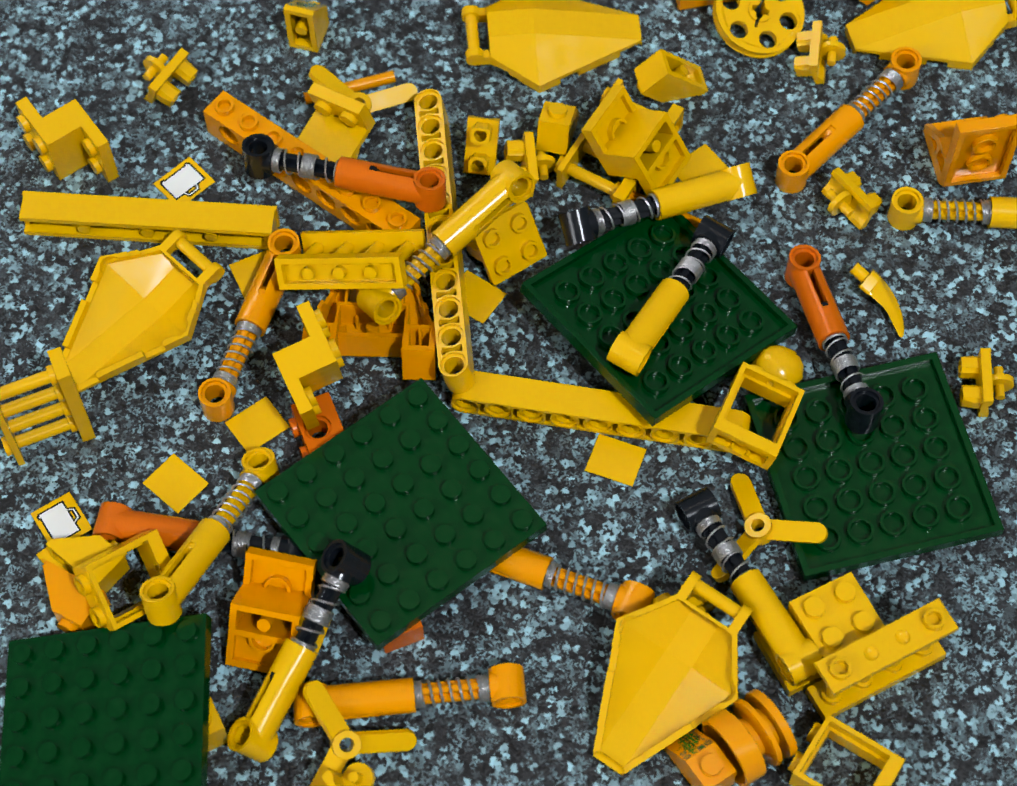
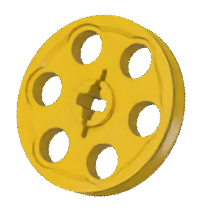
M714 0L712 9L713 21L720 37L736 52L752 58H770L786 51L796 40L797 32L802 31L805 20L802 0H763L760 7L763 16L756 25L757 17L754 10L762 0H736L737 8L734 10L726 8L722 0ZM780 17H790L794 21V28H784L780 23ZM736 24L740 25L745 30V37H735L731 33L730 27ZM763 34L769 35L774 41V47H764L759 41V36Z

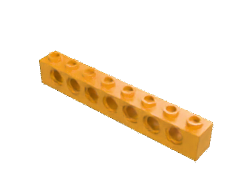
M224 90L203 110L208 133L241 155H243L242 142L246 137L253 134H265L273 139L274 145L284 150L287 149V153L298 155L300 151L301 156L309 153L319 155L321 160L326 158ZM285 170L280 174L276 172L273 174V176L355 230L421 229L420 218L390 198L339 189L335 187L334 181L328 183L325 178L315 181L314 179L300 178L298 173L295 172L287 175Z

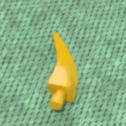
M857 262L849 273L860 281L858 288L871 296L886 310L898 335L903 338V316L892 290L874 269L868 272Z

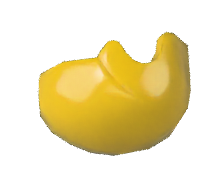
M769 346L751 363L762 367L767 373L775 377L790 380L794 384L800 383L803 379L804 365L800 356L785 346Z

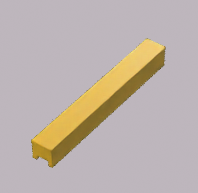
M39 191L22 192L23 199L19 213V220L25 223V235L162 243L173 231L180 229L187 235V240L192 245L268 250V237L280 227L277 206Z

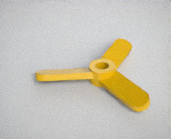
M313 65L309 71V77L312 81L364 103L370 113L411 102L418 94L417 87L412 83H405L370 94L354 92L321 65ZM360 149L356 153L355 159L358 158Z
M737 473L731 477L730 488L745 522V532L736 541L743 551L742 557L744 560L747 559L758 545H765L770 541L821 544L827 539L828 530L819 522L770 519L764 513L750 478L742 473ZM764 527L762 530L756 531L758 528ZM717 563L711 570V576L716 582H725L730 578V575L723 572L722 567Z
M309 681L304 685L303 696L328 736L330 749L310 786H325L326 783L321 776L328 769L342 773L349 759L354 758L357 754L409 751L415 747L417 738L410 729L354 732L349 728L320 681ZM350 738V746L346 749H341V740Z

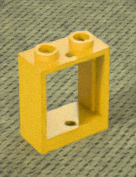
M743 361L733 378L706 442L768 471L780 451L805 390L797 387L790 380L780 379L767 373L758 365L748 364ZM740 387L785 408L771 441L726 420Z
M157 529L143 531L72 568L76 576L74 577V584L78 592L86 597L91 608L89 609L90 618L97 628L107 627L109 631H116L146 614L142 601L113 616L92 570L137 548L150 578L158 576L171 558Z
M828 714L822 724L816 721L806 737V741L810 742V745L803 754L798 751L788 767V770L793 772L789 785L823 786L805 774L827 738L882 770L873 786H892L906 759Z

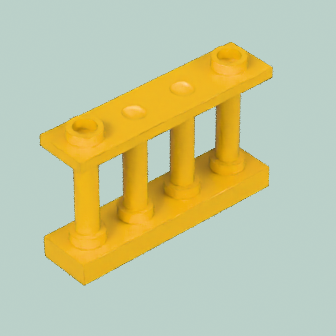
M617 78L613 85H623V80ZM607 87L604 90L600 99V103L605 98L607 93L610 91V87ZM633 102L636 108L650 110L644 106H641ZM673 103L667 113L679 132L683 126L684 108ZM581 132L566 156L561 155L555 164L556 187L562 189L571 176L609 194L612 204L628 199L633 201L632 198H629L632 191L640 192L642 189L637 179L624 178L622 182L617 181L613 183L578 166L585 153L597 158L584 134Z
M424 229L302 231L300 234L304 253L279 254L274 258L279 290L404 289L408 284L405 261L411 262L412 255L418 256V249H426Z
M61 347L47 351L51 365L45 366V371L0 386V401L47 384H52V387L2 405L0 404V428L4 434L1 437V441L7 456L14 455L19 466L26 464L20 448L69 430L72 433L79 431L83 442L96 438ZM59 400L58 403L11 420L7 418L51 401ZM65 415V418L32 429L22 434L15 435V433L18 431L27 429L29 427Z
M938 598L815 662L814 666L822 680L807 687L805 693L824 722L828 714L835 717L945 659L947 653L939 643V640L958 631L959 627Z

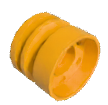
M752 689L745 694L744 699H738L733 703L734 714L726 709H722L702 723L703 733L717 743L737 770L735 782L740 786H749L764 776L767 771L765 761L772 766H779L782 764L783 758H791L798 750L796 739L784 716L775 704L758 689Z

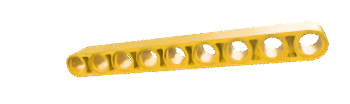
M475 371L473 387L464 393H453L450 403L451 407L455 410L468 414L727 452L706 442L720 410V407L688 403L652 427L619 392ZM730 409L726 420L750 430L751 416L744 411Z

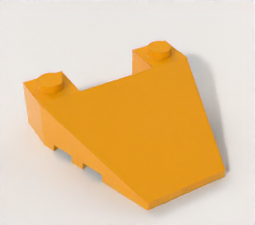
M416 282L412 285L413 290L408 288L406 290L407 295L401 299L402 310L399 316L388 325L377 324L358 307L356 298L360 289H329L330 293L327 298L321 300L317 305V309L320 308L331 334L326 339L328 341L334 338L342 356L402 357L403 380H419L420 378L423 380H436L438 358L434 321L432 322L429 308L427 303L423 301L420 286ZM305 327L303 328L302 340L309 337Z

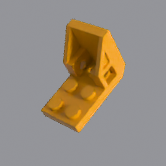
M999 114L990 118L981 116L925 124L923 133L938 183L943 187L1006 178L1017 147V114Z

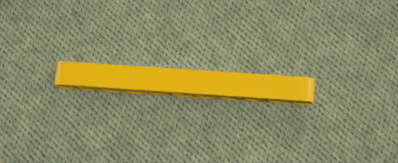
M435 89L422 90L414 98L420 169L436 167L442 170L446 176V205L437 212H424L427 243H429V239L433 238L431 233L458 209L449 118L442 97ZM462 250L455 257L449 255L446 260L441 258L438 261L440 266L435 264L431 267L433 272L429 270L438 367L447 388L456 394L467 392L475 383Z

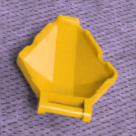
M500 0L483 8H478L475 5H466L461 9L462 20L466 25L468 46L465 52L466 63L472 66L491 64L509 72L510 76L518 79V81L538 93L561 84L562 78L576 72L578 75L586 73L619 58L620 52L635 45H642L639 15L581 0ZM486 22L489 50H482L480 48L478 23Z
M882 0L847 23L845 35L853 54L857 52L879 54V59L890 60L894 50L906 46L916 49L921 54L923 65H926L927 60L945 62L948 68L972 70L993 45L994 41L1006 29L1017 27V0H1007L1012 12L1010 14H1007L1005 0Z
M180 229L173 231L158 246L141 251L136 249L99 257L90 278L93 283L86 299H81L62 344L65 347L63 351L64 357L79 393L192 339L207 288L223 277L225 269L219 263L211 262L187 240V235ZM174 251H181L203 272L196 278L171 256Z
M694 570L690 573L677 594L616 618L593 756L620 775L629 772L702 724L706 719L738 700V633L748 620L753 609L745 604L740 606L702 581V576ZM692 592L696 593L734 618L729 628L687 601Z

